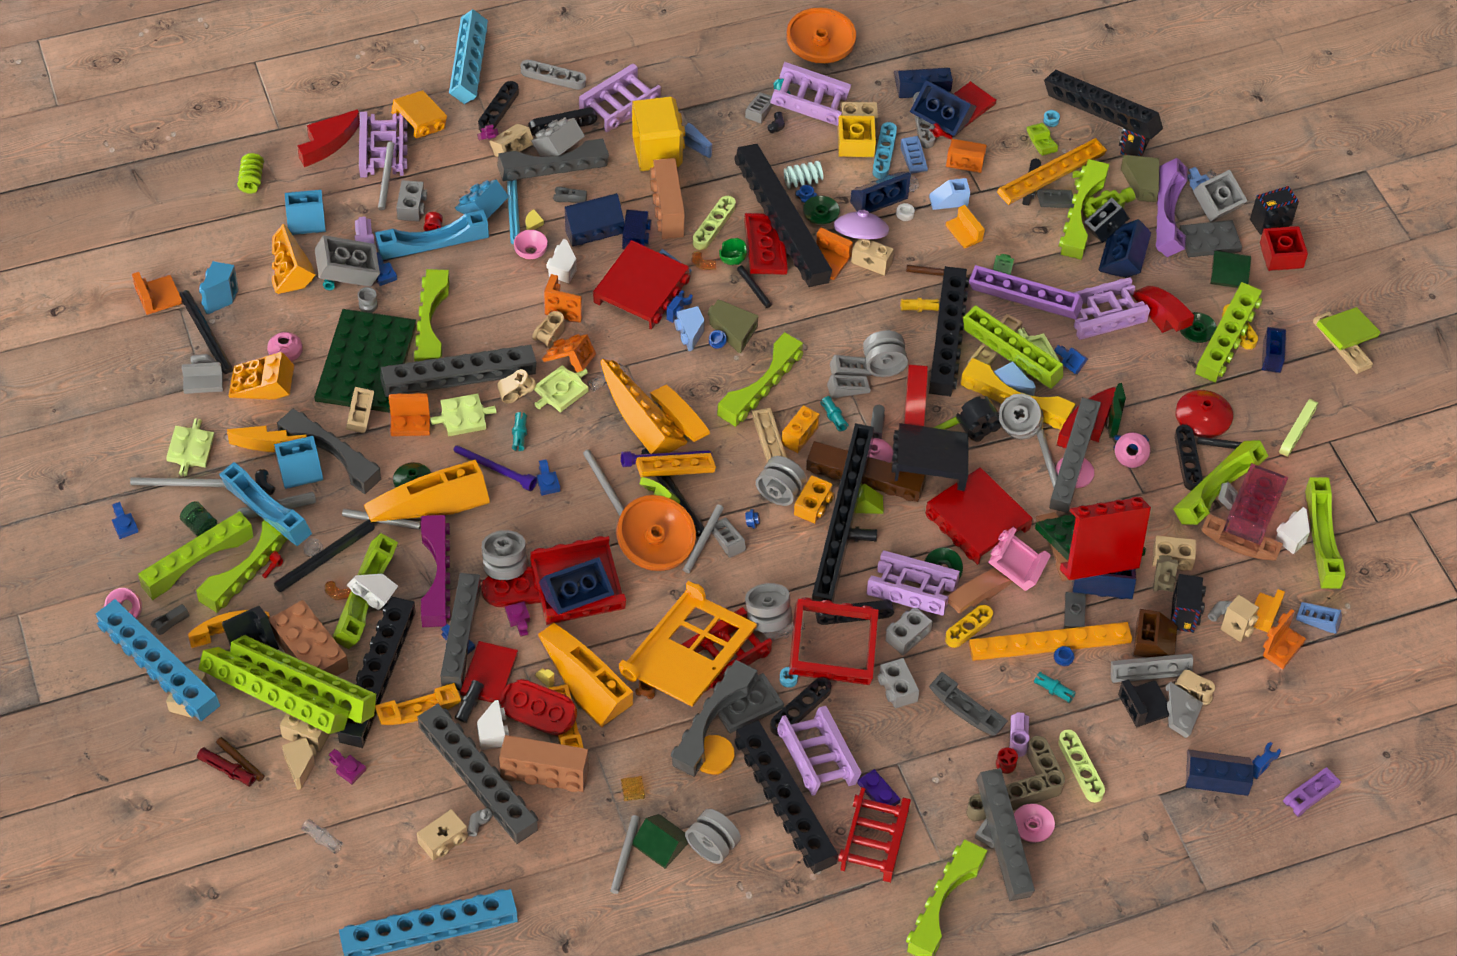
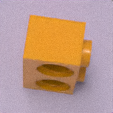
M803 405L782 431L783 446L799 453L818 429L820 414Z
M811 475L795 502L794 515L815 524L819 517H823L826 504H830L834 497L832 492L833 484Z

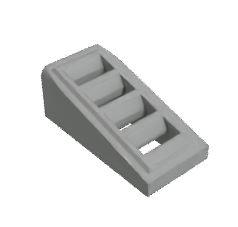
M760 92L746 108L745 118L762 123L773 106L770 103L772 96Z
M834 355L830 362L832 375H872L868 372L865 362L866 358Z
M831 375L827 383L831 398L865 394L871 391L867 376Z
M726 517L718 520L712 530V534L728 557L731 558L746 550L744 538Z

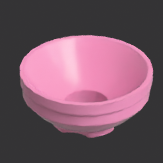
M537 230L522 231L514 239L515 251L520 257L525 259L539 258L547 250V238ZM528 248H534L536 249V252L530 254L527 253L526 250Z
M281 332L269 340L267 350L269 355L283 352L292 362L301 355L303 347L297 335L290 332ZM287 338L289 342L287 344H280L279 340Z
M1127 433L1118 439L1115 445V455L1122 465L1136 468L1148 460L1150 445L1144 436L1138 433ZM1130 444H1135L1138 447V453L1134 456L1129 455L1126 451L1127 446Z
M118 588L109 593L104 607L114 599L121 605L125 600H129L132 603V609L129 613L136 619L140 616L142 602L135 591L128 588Z

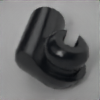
M782 112L774 113L775 120L767 127L770 133L778 132L784 128L785 123Z
M259 469L255 473V482L271 496L276 488L267 483L268 477L266 475H269L268 471Z

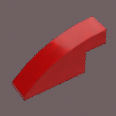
M358 109L307 125L310 142L297 145L299 159L304 167L327 158L346 144L360 125Z
M1146 286L1134 291L1132 296L1137 302L1143 301L1145 305H1148L1150 309L1149 317L1162 333L1173 328L1178 332L1192 326L1194 314L1171 293L1155 286Z
M908 365L904 424L924 427L928 366Z
M1115 387L1101 391L1088 398L1101 402L1099 414L1090 438L1092 441L1099 442L1111 410ZM1079 406L1063 424L1056 446L1067 447Z

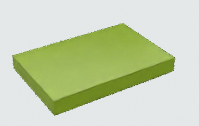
M1357 307L1321 319L1316 324L1339 350L1376 338L1381 333Z

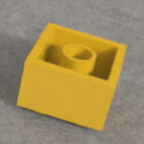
M839 115L837 129L838 157H874L876 145L874 116Z

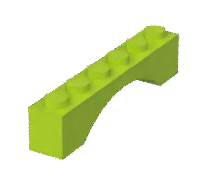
M1088 159L1087 165L1082 166L1080 176H1083V178L1078 180L1076 190L1079 191L1078 194L1074 193L1072 199L1074 207H1070L1067 216L1070 220L1065 222L1063 232L1066 234L1065 237L1061 236L1059 247H1062L1060 255L1082 260L1088 234L1083 226L1081 211L1086 200L1104 188L1109 164Z
M426 269V277H422V288H424V291L420 293V302H423V306H419V317H421V320L417 322V331L420 332V335H416L418 350L414 351V361L419 362L443 357L442 343L435 336L431 328V320L436 308L449 295V270Z
M784 332L773 344V360L766 373L750 386L728 392L718 403L717 416L735 427L740 422H743L747 418L748 413L758 406L759 401L769 394L770 389L780 382L785 373L791 370L792 365L802 358L804 353L802 351L803 342Z
M1260 440L1243 441L1173 508L1181 524L1198 525L1210 513L1211 505L1219 495L1223 483L1229 482L1231 484L1237 478L1257 468L1268 457Z
M1310 477L1305 494L1321 589H1341L1346 575L1343 558L1338 552L1334 537L1330 480L1328 477Z
M240 511L138 573L142 589L152 600L170 590L183 573L203 558L220 550L237 548L252 539L254 536L251 523Z
M264 520L262 522L260 540L249 557L229 571L209 576L196 590L198 601L218 613L228 605L230 599L235 594L240 593L243 586L249 580L255 577L256 572L268 563L271 553L274 551L279 552L282 545L288 539Z
M380 533L371 541L358 575L383 574L393 557L398 542ZM352 591L349 594L332 636L336 643L347 649H350L360 640L366 624V614L369 607L366 600Z
M965 839L961 846H956L952 857H954L952 863L948 862L944 868L943 874L945 876L943 880L938 879L934 887L936 893L933 897L929 896L925 904V908H927L925 913H920L916 920V930H911L906 939V943H909L907 952L915 956H935L942 939L939 926V912L942 904L956 887L977 877L986 860L988 850Z

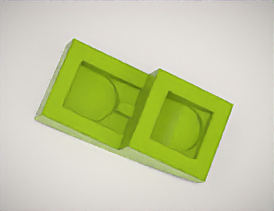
M1043 123L1026 127L1031 141L1041 156L1058 152V145L1050 137V130Z
M641 477L639 484L648 491H654V495L664 496L680 503L679 498L667 488L654 480Z

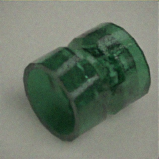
M198 501L189 503L180 513V520L190 528L196 537L217 525V520Z

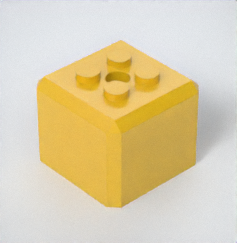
M671 96L632 101V137L640 171L650 170L653 167V160L675 158L677 167L683 163L685 128L681 124L682 115L678 112L676 99Z

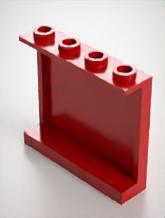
M631 240L594 289V303L601 305L603 301L617 306L649 321V329L652 330L655 324L660 323L663 313L667 311V307L675 296L679 295L682 287L689 283L691 277L689 275V266Z
M981 467L968 475L965 491L957 490V483L929 500L925 512L928 519L934 521L939 526L941 532L947 534L952 539L954 545L960 547L965 552L967 558L973 560L977 565L980 564L981 556L998 545L1000 541L998 538L1004 530L1008 531L1014 527L1017 529L1015 533L1020 530L1026 533L1031 529L1033 519Z
M1133 497L1070 508V512L1076 519L1068 562L1061 563L1060 571L1068 580H1075L1140 568L1151 507L1142 497Z
M597 536L587 541L577 540L567 545L557 544L547 549L537 548L530 552V562L546 625L625 609L626 598L625 594H622L609 545V536ZM600 557L614 595L558 615L546 601L539 581L546 575Z

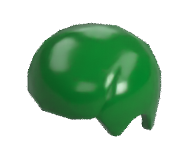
M731 238L724 241L722 249L719 250L721 261L731 266L741 264L747 257V246L744 240Z

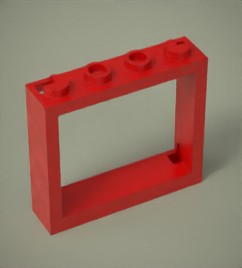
M808 597L798 599L794 611L789 675L811 678L823 677L833 681L870 685L874 671L879 610L873 609L871 606L856 607L850 603L834 604L829 600L813 601V599ZM803 611L870 620L866 670L798 661Z

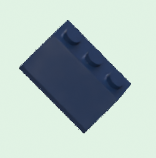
M947 67L894 71L899 98H913L915 93L921 91L926 80L935 83L949 92L952 90L953 79L951 70Z
M926 80L910 112L933 125L938 123L945 132L956 137L969 122L977 106Z
M897 172L861 187H856L851 190L850 203L857 212L858 210H866L872 213L906 200L909 194L911 174L910 172Z
M617 193L565 206V232L572 247L624 233V217Z
M1139 219L1123 224L1107 239L1098 270L1124 278L1141 273L1151 236L1150 230Z
M600 557L546 575L539 581L546 601L558 615L614 595Z
M1136 569L1072 580V592L1098 595L1100 597L1109 596L1119 599H1133Z
M1188 749L1185 787L1248 796L1253 785L1254 765L1249 757Z

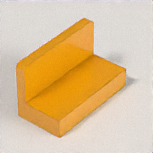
M966 205L960 206L957 217L947 221L945 225L963 248H968L983 241L985 229Z
M1277 589L1275 597L1261 592L1258 594L1255 605L1259 607L1257 612L1259 618L1253 627L1267 633L1269 632L1282 603L1285 591Z

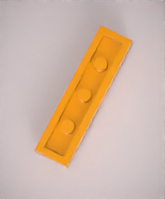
M711 453L637 457L635 462L640 477L714 473L716 469Z

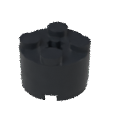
M979 396L969 400L961 407L963 411L956 415V419L963 430L969 433L968 437L974 439L975 442L981 441L986 435L996 432L1001 427L999 412L987 396H984L985 399H981Z

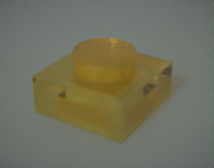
M642 776L621 779L624 801L645 799Z

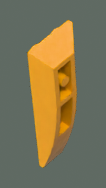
M606 359L600 361L605 379L622 416L651 454L671 453L687 444L688 441L684 438V433L673 424V419L665 414L620 368L616 361Z
M475 459L435 471L400 485L364 504V509L370 521L376 522L419 518L430 515H451L488 504L490 500L483 473Z
M553 623L538 634L565 685L568 684L574 701L601 728L633 705V691L600 658L570 633Z

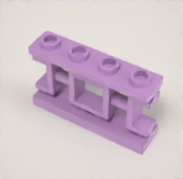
M360 112V178L368 177V172H371V175H375V168H384L387 147H375V141H392L395 144L391 166L393 174L400 172V176H404V169H407V158H404L407 155V145H404V142H408L407 131H404V129H408V122L401 113L400 116H396V113H394L393 120L375 121V114H371V117H368L367 112ZM397 124H399V137H397L396 131L387 130H397ZM368 125H371L372 129L371 138H368ZM397 150H399V164H396ZM368 151H371V157L380 158H370V164H368Z
M1131 277L1072 292L1079 294L1083 304L1087 303L1088 306L1085 309L1081 307L1078 315L1079 319L1075 320L1074 323L1079 340L1148 321L1150 312L1148 305H1145L1143 301L1134 303L1130 296L1134 295L1135 291ZM1121 294L1122 299L1117 300L1115 295ZM1109 301L1112 310L1100 312L1097 304ZM1126 305L1128 310L1123 311L1121 306ZM1092 314L1094 319L1089 320L1087 315Z
M883 550L877 572L883 573L881 578L871 575L868 580L867 595L943 616L945 608L948 606L949 596L942 595L944 590L953 592L957 589L960 571ZM908 580L922 585L919 589L905 585L904 582Z

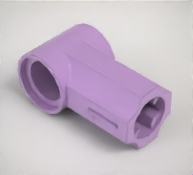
M359 217V219L355 220V241L374 244L371 219Z
M1017 712L1011 715L1009 748L1014 749L1018 757H1022L1028 750L1029 716L1025 715V713Z

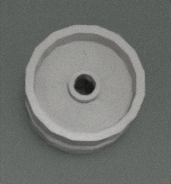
M890 330L879 331L868 336L863 342L866 368L872 375L890 377L899 374L906 368L908 358L905 351V342L901 334Z
M1022 393L1013 394L1005 399L999 409V421L1006 433L1013 438L1019 440L1030 439L1042 429L1044 422L1043 412L1037 401L1029 395Z
M774 456L769 459L764 470L757 477L755 485L761 495L770 502L787 506L795 500L798 492L806 483V475L794 461L786 457Z
M500 530L489 534L482 541L483 567L488 576L498 580H510L517 578L527 569L526 542L522 535L510 530Z
M765 583L757 585L747 592L745 597L748 610L747 617L748 620L757 624L756 631L775 632L782 630L791 623L790 593L786 587L775 583Z
M713 809L704 810L697 818V822L693 823L685 832L687 842L692 849L707 861L715 864L723 862L729 855V850H732L741 840V835L736 826L726 816Z

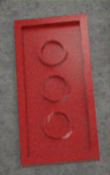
M745 213L744 223L750 274L787 275L788 267L785 245L779 240L778 233L772 227L769 216L759 213Z

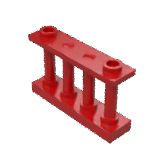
M743 607L734 612L747 619L748 612ZM720 620L709 633L729 642L732 638L729 634L739 628ZM752 632L748 640L754 648L744 652L740 647L736 652L738 657L727 663L706 691L711 688L714 689L717 682L723 680L727 667L729 665L732 666L735 660L748 666L760 658L767 657L771 652L772 640L768 638L761 643ZM700 634L695 635L681 645L690 648ZM706 637L694 650L697 653L707 650L714 659L720 653L713 645L716 642Z
M861 787L860 794H855L853 807H856L845 850H840L838 862H842L841 871H845L847 862L880 869V872L884 873L882 881L891 883L911 799L902 798L901 805L897 804L896 806L864 799L865 788ZM865 807L894 814V817H897V822L888 824L859 817L861 808ZM860 825L888 832L889 835L893 836L892 841H887L886 843L855 835L856 827ZM852 843L883 850L888 854L887 860L883 859L880 861L851 854Z

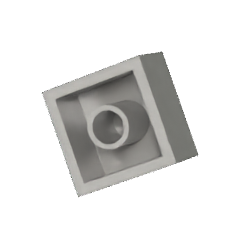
M565 117L559 121L554 120L549 123V128L546 130L538 131L535 134L536 137L531 142L540 157H553L561 155L585 137L575 118L567 119Z
M1230 170L1201 183L1193 190L1210 222L1239 209L1247 202L1245 195Z

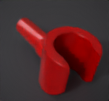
M938 123L934 124L935 129H929L935 138L944 136L952 139L953 137L944 132Z
M274 551L269 556V560L272 563L262 575L265 579L275 567H280L283 564V559L277 551Z

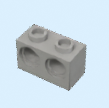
M402 180L396 207L398 220L420 222V216L424 214L425 210L423 200H427V190H424V182Z
M912 608L910 611H905L896 623L893 622L887 627L885 641L904 656L931 633L933 621L919 609Z
M904 658L880 665L878 681L881 686L884 685L887 700L892 702L895 709L918 702L919 689Z

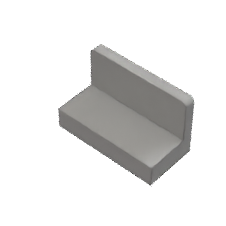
M220 362L182 365L184 394L223 392V373Z

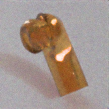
M700 251L692 253L691 261L699 269L716 270V260H704Z
M334 581L325 583V592L333 599L342 600L349 597L350 588L339 589Z

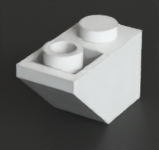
M563 239L561 244L556 246L554 256L549 258L547 269L549 277L551 274L558 275V280L570 283L577 271L576 257L568 241Z
M1304 507L1298 512H1293L1286 523L1282 522L1276 530L1278 533L1275 541L1283 543L1282 546L1292 554H1295L1306 544L1310 533L1307 509Z
M384 574L356 575L346 585L354 594L361 596L367 601L368 605L377 610L387 603L398 587Z
M498 700L494 701L477 721L481 750L502 747L505 735H509L508 726H503L502 721L506 720L504 707L500 708Z

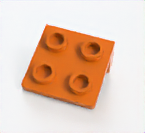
M952 139L948 149L946 167L981 173L987 145Z
M820 227L817 232L816 244L832 269L830 279L835 280L852 257L853 242Z
M139 272L132 274L135 290L146 315L182 304V299L171 275L147 282L146 278L142 279Z
M551 274L544 290L545 315L558 311L563 314L564 319L580 323L582 320V297L561 292V284H558V275Z
M576 334L567 340L561 338L553 342L554 345L546 351L547 353L542 360L547 362L569 356L576 372H580L586 368L596 355V352L588 334L582 336Z
M390 394L391 436H429L430 410L428 394Z
M1293 609L1287 614L1283 613L1278 620L1279 624L1277 627L1272 626L1267 634L1269 638L1263 645L1265 648L1263 657L1282 669L1286 667L1306 641L1305 637L1289 628L1295 612Z

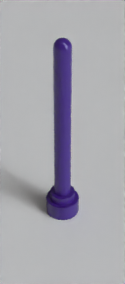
M456 445L453 448L455 453L470 460L476 459L477 463L520 482L522 488L528 491H532L537 484V477L531 474L521 475L461 446Z
M707 450L635 455L630 451L621 452L622 467H631L635 465L637 457L711 453L712 455V452Z

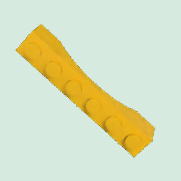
M974 358L971 359L962 373V386L987 396L1000 404L1013 394H1021V392L1003 383L995 375L990 365ZM1031 396L1037 401L1043 412L1044 423L1059 430L1062 429L1069 415L1075 410V403L1059 396Z

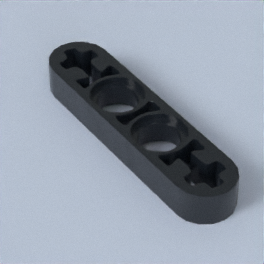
M507 81L500 88L478 120L480 132H482V128L491 124L494 126L493 129L496 128L519 94V86L516 82ZM502 99L507 100L506 103H499L498 101ZM492 111L499 112L497 115H491L490 113Z
M584 108L535 118L528 123L531 134L536 136L535 134L538 131L549 128L548 124L554 120L559 121L565 117L567 119L575 118L579 127L594 124L597 121V115L593 108Z
M1180 425L1176 428L1174 438L1184 486L1192 491L1203 480L1193 430L1188 425ZM1188 447L1192 450V452L1186 453L1182 450V448ZM1188 462L1193 463L1195 467L1188 468L1185 464ZM1191 475H1193V480H1194V482H1196V483H1193V481L1190 480V479H1191Z
M889 600L852 603L856 607L871 606L873 609H878V619L889 618L895 613L893 603ZM815 612L817 623L821 625L868 620Z
M817 678L771 719V732L779 736L776 723L779 725L782 716L786 715L790 724L799 723L831 694L832 685L829 679ZM819 686H820V687H824V686H825V687H826V690L822 688V689H820V690L818 691V688H819ZM811 697L814 701L811 704H806L802 699ZM792 709L798 710L800 714L798 716L793 717L790 716L788 712Z

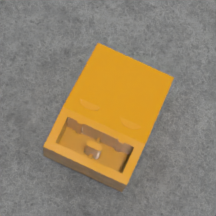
M283 352L235 365L228 396L230 398L268 400L288 396L291 390L294 364Z

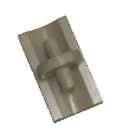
M1160 555L1159 559H1157L1153 591H1174L1178 561L1172 560L1170 555Z

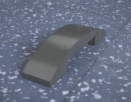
M941 672L929 686L933 693L960 718L977 729L996 736L1008 720L992 708L989 711L958 689L957 682Z

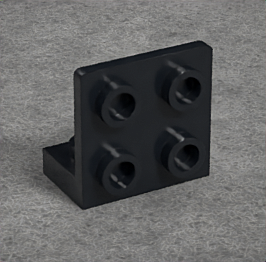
M256 606L222 622L230 647L232 641L246 635L272 648L279 649L268 616L260 606Z
M1129 679L1121 682L1118 695L1136 728L1169 717L1167 700L1155 680L1136 687L1131 684Z

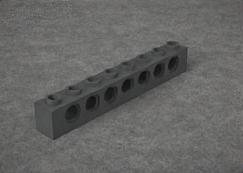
M521 345L479 353L381 367V383L385 397H389L390 394H409L500 380L520 369L525 370L528 375L536 374L537 361L532 346Z
M436 704L417 716L418 727L483 805L492 811L493 817L516 844L538 831V817L536 814L525 807L526 804L522 797L514 794L510 783L503 781L498 769L495 766L492 767L488 763L486 755L476 749L472 738H467L464 735L462 727L459 723L453 722L446 708L442 709L439 704ZM507 800V802L501 803L500 801ZM513 815H520V817H518V818H514V817H512V816H513Z

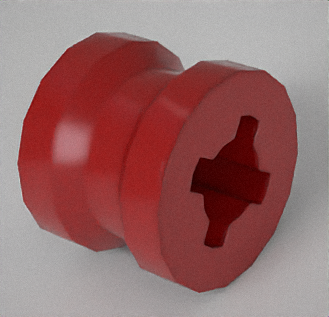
M428 212L425 215L424 231L441 228L443 223L442 215L437 212Z
M1009 747L1002 748L997 754L996 768H1001L1004 774L1012 773L1017 766V752Z

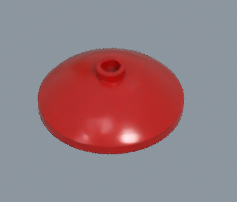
M1195 390L1186 393L1180 398L1176 406V418L1180 425L1190 426L1195 436L1212 438L1224 434L1230 428L1233 421V410L1229 402L1221 395L1208 390Z

